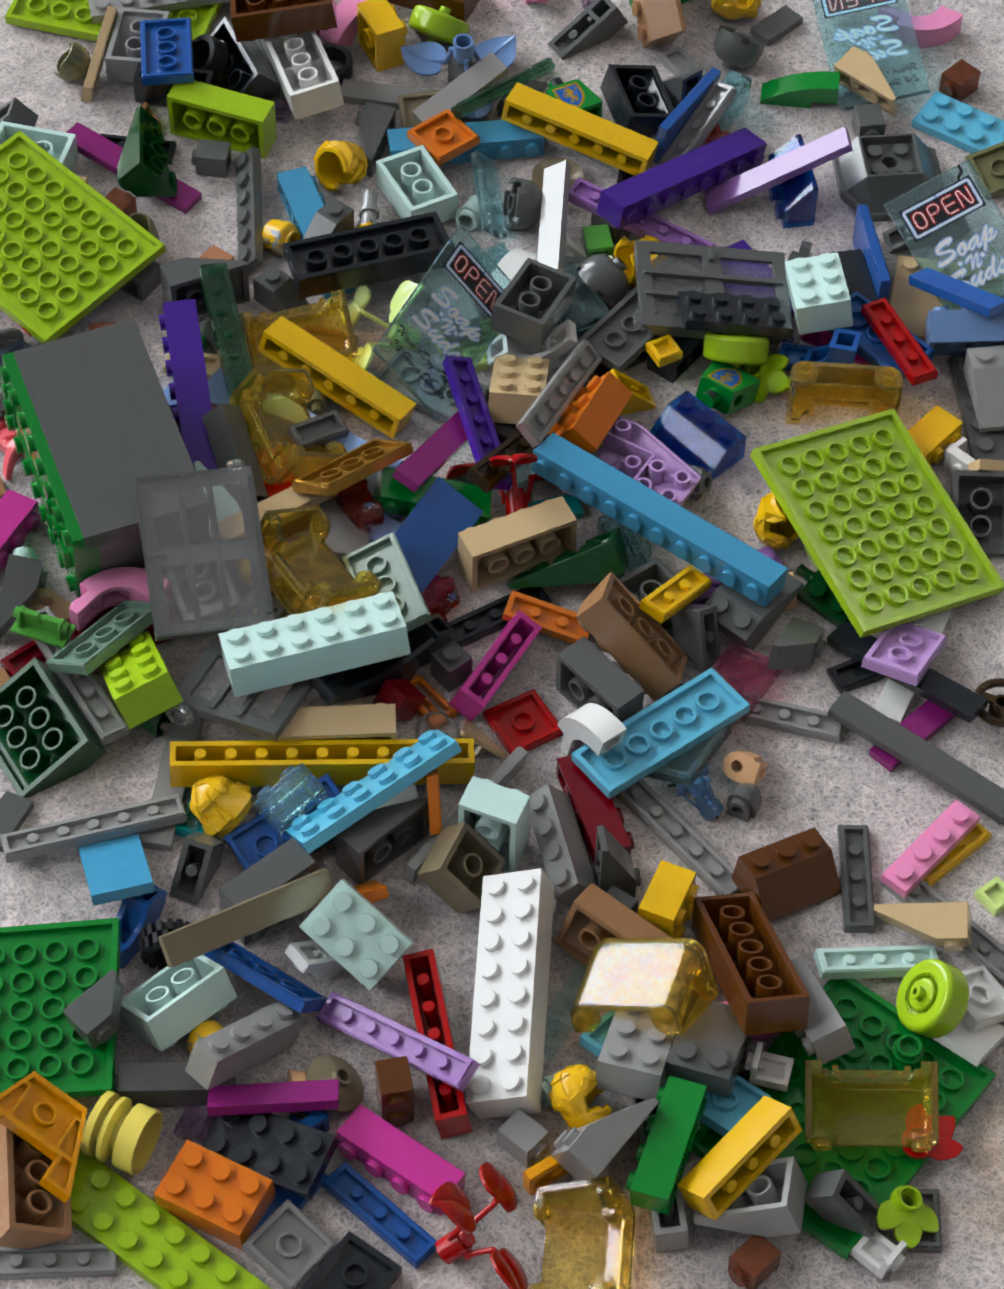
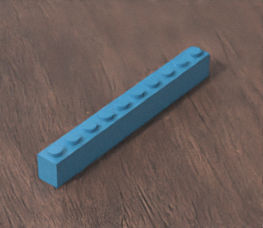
M554 432L533 450V454L538 456V461L531 463L532 472L625 525L632 531L637 532L654 544L666 549L678 558L695 566L726 586L736 590L748 599L766 607L784 589L788 572L787 567Z

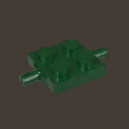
M801 564L800 567L798 566L795 573L808 582L798 592L797 600L836 627L844 621L850 623L849 618L821 572H813L804 564Z

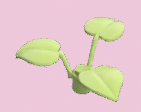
M408 280L400 284L390 303V324L364 309L370 300L371 291L366 285L358 287L354 300L350 302L344 317L345 325L353 327L362 314L388 329L387 339L398 344L392 343L393 347L386 343L367 342L364 348L358 347L350 359L352 362L367 371L374 355V348L396 351V346H402L399 348L409 352L414 350L412 348L414 346L409 345L404 338L409 337L410 339L407 341H413L412 344L419 342L420 334L410 329L409 326L402 323L399 319L418 293L424 288L422 285ZM400 325L405 327V330L402 331H407V333H404L402 335L408 334L407 336H401V333L397 332L398 330L403 329L402 327H400Z

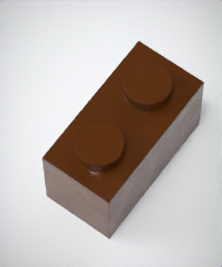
M407 1056L375 1061L376 1096L381 1118L394 1127H401L410 1121H414V1088Z

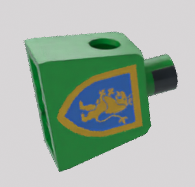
M556 77L549 82L548 89L546 90L547 95L602 118V100L581 80L574 79L564 83L561 78Z
M713 361L702 374L695 397L703 408H714L723 414L729 415L755 402L761 380L729 363Z

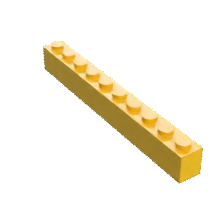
M453 738L458 742L462 751L437 767L439 783L469 784L472 776H474L475 769L474 738ZM418 739L170 741V787H192L198 779L213 775H223L233 782L238 781L247 786H307L326 773L329 774L335 785H347L353 781H360L368 775V771L372 767L387 763L393 759L396 751L412 746L418 742ZM424 777L412 785L425 784Z

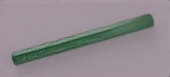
M545 58L455 104L451 108V112L455 118L460 119L510 93L517 82L524 84L550 73L555 69V64L551 58Z

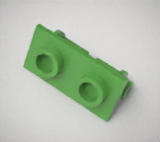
M22 605L21 607L16 606L13 611V617L17 619L10 632L63 648L75 631L76 625L68 623L65 618L59 619L47 614L43 615Z

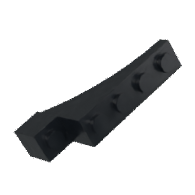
M439 613L432 614L433 620L407 632L410 655L314 678L311 685L329 705L377 695L386 679H407L411 681L422 662L431 661V654L452 641L457 632Z

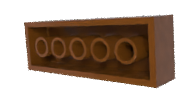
M754 892L695 897L691 929L744 1035L758 1036L764 1033L793 1032L794 1030L807 1029L810 995Z

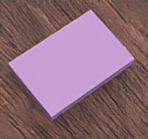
M912 623L884 630L863 657L861 667L917 686L946 645L947 636Z

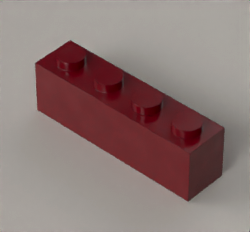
M572 755L557 758L556 776L563 792L570 797L584 844L593 865H595L597 826L604 825L631 855V849L635 848L633 836L630 831H625L623 813L620 807H615L613 803L614 797L608 799L571 760Z

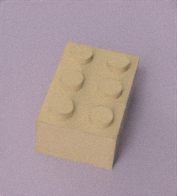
M512 354L495 356L488 409L493 423L517 424L548 384L550 359H543L539 356L522 358Z

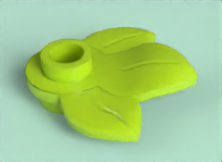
M772 354L764 364L744 366V372L761 380L756 399L754 400L756 403H762L768 393L780 394L788 389L789 379L782 371L789 363V359L786 356Z
M911 1185L895 1188L890 1195V1200L881 1203L877 1210L876 1219L878 1227L882 1230L893 1229L899 1243L901 1240L905 1241L907 1249H913L920 1242L923 1231L929 1233H937L939 1231L938 1218L932 1208L922 1203L921 1193Z

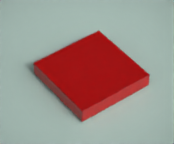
M534 688L483 711L484 720L509 755L519 746L528 752L563 735V732L557 726L558 721Z

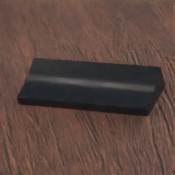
M436 211L283 243V254L288 263L299 299L445 268L443 265L454 249Z

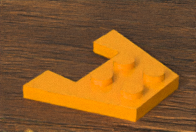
M33 1071L0 1093V1123L53 1160L38 1184L66 1203L71 1196L88 1109Z

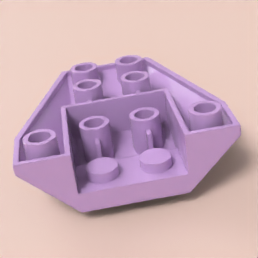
M620 415L604 438L602 449L595 456L680 506L684 504L701 481V476L646 428Z

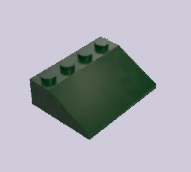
M33 658L0 687V766L19 796L24 798L31 797L82 773L106 753V750L56 673L49 671L47 665L37 658Z

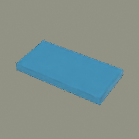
M138 833L77 847L93 905L155 892L153 879Z

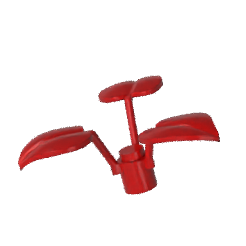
M520 453L512 456L497 455L489 459L491 465H510L512 488L507 490L506 495L504 490L498 489L501 503L505 504L506 515L512 514L519 509L528 508V502H531L534 482L546 479L537 474L529 475L527 490L524 493V488L517 487L516 464L534 463L538 461V456ZM463 463L450 467L446 479L451 480L454 477L466 474L468 469L476 463Z
M484 1162L481 1164L479 1177L485 1189L494 1198L475 1217L470 1211L469 1199L458 1185L449 1181L440 1185L431 1196L429 1204L444 1212L457 1226L435 1242V1248L440 1258L445 1263L451 1264L462 1256L468 1261L474 1256L490 1254L492 1266L509 1289H527L528 1283L525 1271L509 1250L501 1248L498 1251L494 1246L472 1250L473 1245L476 1243L472 1232L476 1230V1224L499 1203L508 1213L517 1208L518 1199L516 1192L506 1177L491 1163Z

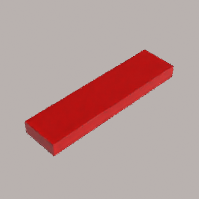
M886 297L861 305L860 312L912 386L937 378V369Z

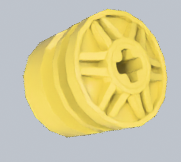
M113 1091L105 1092L95 1104L85 1125L81 1140L82 1154L90 1158L96 1157L97 1161L107 1162L112 1158L114 1168L131 1175H137L145 1167L158 1142L163 1123L162 1112L142 1103H138L132 1108L130 1098H120V1095Z

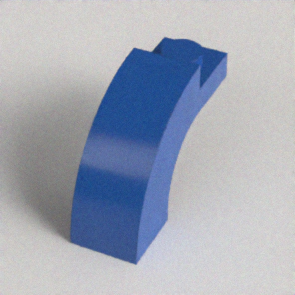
M835 328L831 342L817 347L782 342L778 354L784 355L789 359L788 365L783 370L802 373V379L807 381L834 379L844 374L852 366L862 338V332Z
M154 885V893L122 899L120 909L115 917L119 918L122 924L121 969L126 967L140 951L139 933H141V929L143 927L147 928V924L150 922L155 925L156 920H159L167 891Z

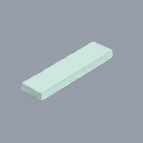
M935 945L815 949L813 955L821 980L904 977L914 965L923 960H939Z

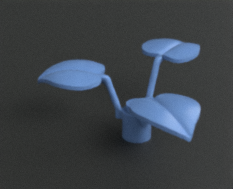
M458 34L454 37L453 46L449 47L448 54H446L445 48L436 42H421L410 46H401L404 62L410 70L421 76H433L440 73L441 64L446 65L452 55L459 64H464V71L469 69V62L473 56L479 61L491 51L507 68L514 63L516 57V35L488 39L480 42L475 47L473 38L470 35ZM486 89L457 111L456 114L472 120L486 117L493 105L490 91Z

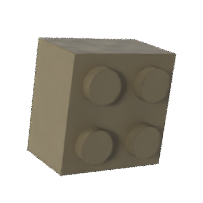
M465 821L441 829L417 876L455 912L463 913L481 908L483 876L499 874L506 860Z

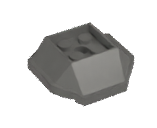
M915 133L857 136L851 142L853 151L832 160L840 199L854 210H857V205L867 204L873 222L903 220L898 212L944 188L935 148L928 147Z

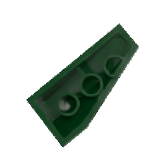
M140 105L135 109L117 166L118 184L122 189L130 191L136 197H174L177 195V177L173 171L170 172L168 167L171 159L162 148L165 140L159 122Z
M620 527L586 540V544L581 546L577 552L570 549L562 552L553 559L554 563L549 564L548 561H543L512 576L507 584L509 589L600 583L611 572L618 579L623 577L630 564Z

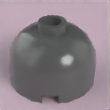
M720 25L714 41V51L717 57L723 61L722 66L732 71H736L737 67H752L759 60L765 48L762 41L746 33L736 32L735 29Z
M512 177L508 184H513L511 191L505 190L502 205L503 216L508 215L510 224L504 226L507 230L526 231L533 228L540 221L542 190L530 180ZM514 216L518 217L516 222L513 221Z
M595 254L588 257L576 268L579 276L594 293L597 292L601 296L604 295L601 300L608 306L613 308L626 294L628 277L624 270L627 269V266L619 257L616 256L612 259L606 254Z

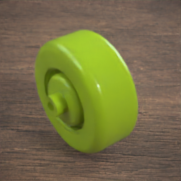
M416 5L408 22L411 30L428 37L427 42L449 43L452 46L456 35L462 33L469 34L470 26L467 23L451 16V9L442 5L440 10Z
M706 332L704 335L703 356L711 361L729 363L740 369L741 365L764 364L768 360L770 340L767 336Z
M926 959L914 965L904 976L897 993L896 1009L903 1026L927 1038H940L952 1032L963 1019L968 1007L969 986L967 979L957 967L941 960Z

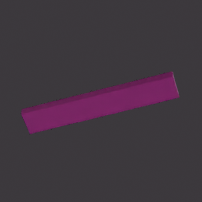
M79 122L66 132L76 134L78 153L117 175V166L123 150L121 146ZM177 179L176 196L156 198L187 214L202 199V193Z
M457 411L396 468L392 477L411 491L416 492L468 442L459 412Z

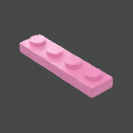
M955 800L882 873L880 881L903 898H906L979 823L980 816L958 800Z

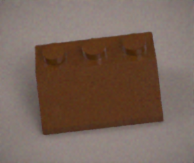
M815 827L739 856L731 878L741 893L754 892L770 922L841 893L832 850Z

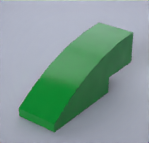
M805 72L787 75L762 83L760 104L811 108V102L837 105L840 72Z

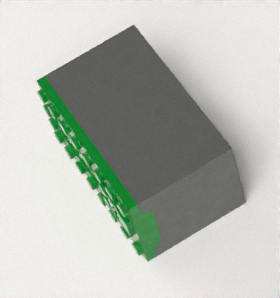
M134 318L3 354V367H0V377L3 383L0 385L4 396L2 402L6 413L4 415L8 431L13 430L16 437H13L17 454L22 453L24 457L21 460L25 476H31L33 482L30 483L31 492L34 499L39 498L41 505L38 506L42 521H47L48 523L47 533L51 545H56L58 550L56 552L58 564L61 569L66 568L68 575H65V581L69 592L74 591L76 597L80 598L79 584L88 577L103 570L117 567L145 569L133 478L195 471V468ZM203 488L183 490L190 544L209 540L208 504ZM176 491L150 493L158 548L184 545ZM161 568L162 575L167 574L165 568Z

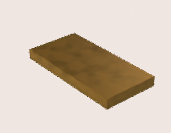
M374 438L292 482L293 490L298 493L331 497L414 452L412 443Z

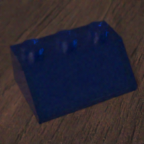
M796 134L768 156V161L805 145L802 135ZM812 169L769 188L770 200L776 203L774 208L775 217L777 220H781L783 229L814 225L819 188Z
M688 390L666 405L650 430L651 434L687 465L705 468L707 472L712 474L713 480L744 458L746 436Z

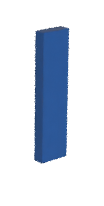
M928 267L909 275V284L986 317L990 318L1004 312V298Z
M344 1161L322 1182V1187L415 1269L436 1251L435 1242L437 1240L347 1162Z

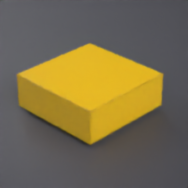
M670 334L647 342L645 345L646 352L659 368L683 358V351Z

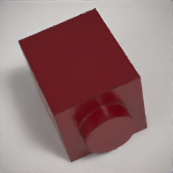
M386 679L372 704H395L396 721H411L426 696L407 679Z

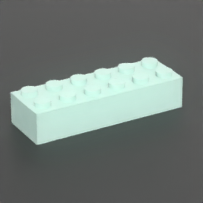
M393 591L378 593L374 596L350 600L329 607H321L305 613L292 614L284 618L268 622L264 621L218 634L224 664L235 698L411 654L407 627Z

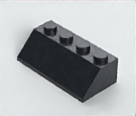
M225 16L211 33V36L224 42L228 48V63L223 74L229 77L219 82L217 80L215 86L269 100L277 92L281 85L255 40L236 42L232 20ZM209 53L205 56L201 65L202 67L207 62Z

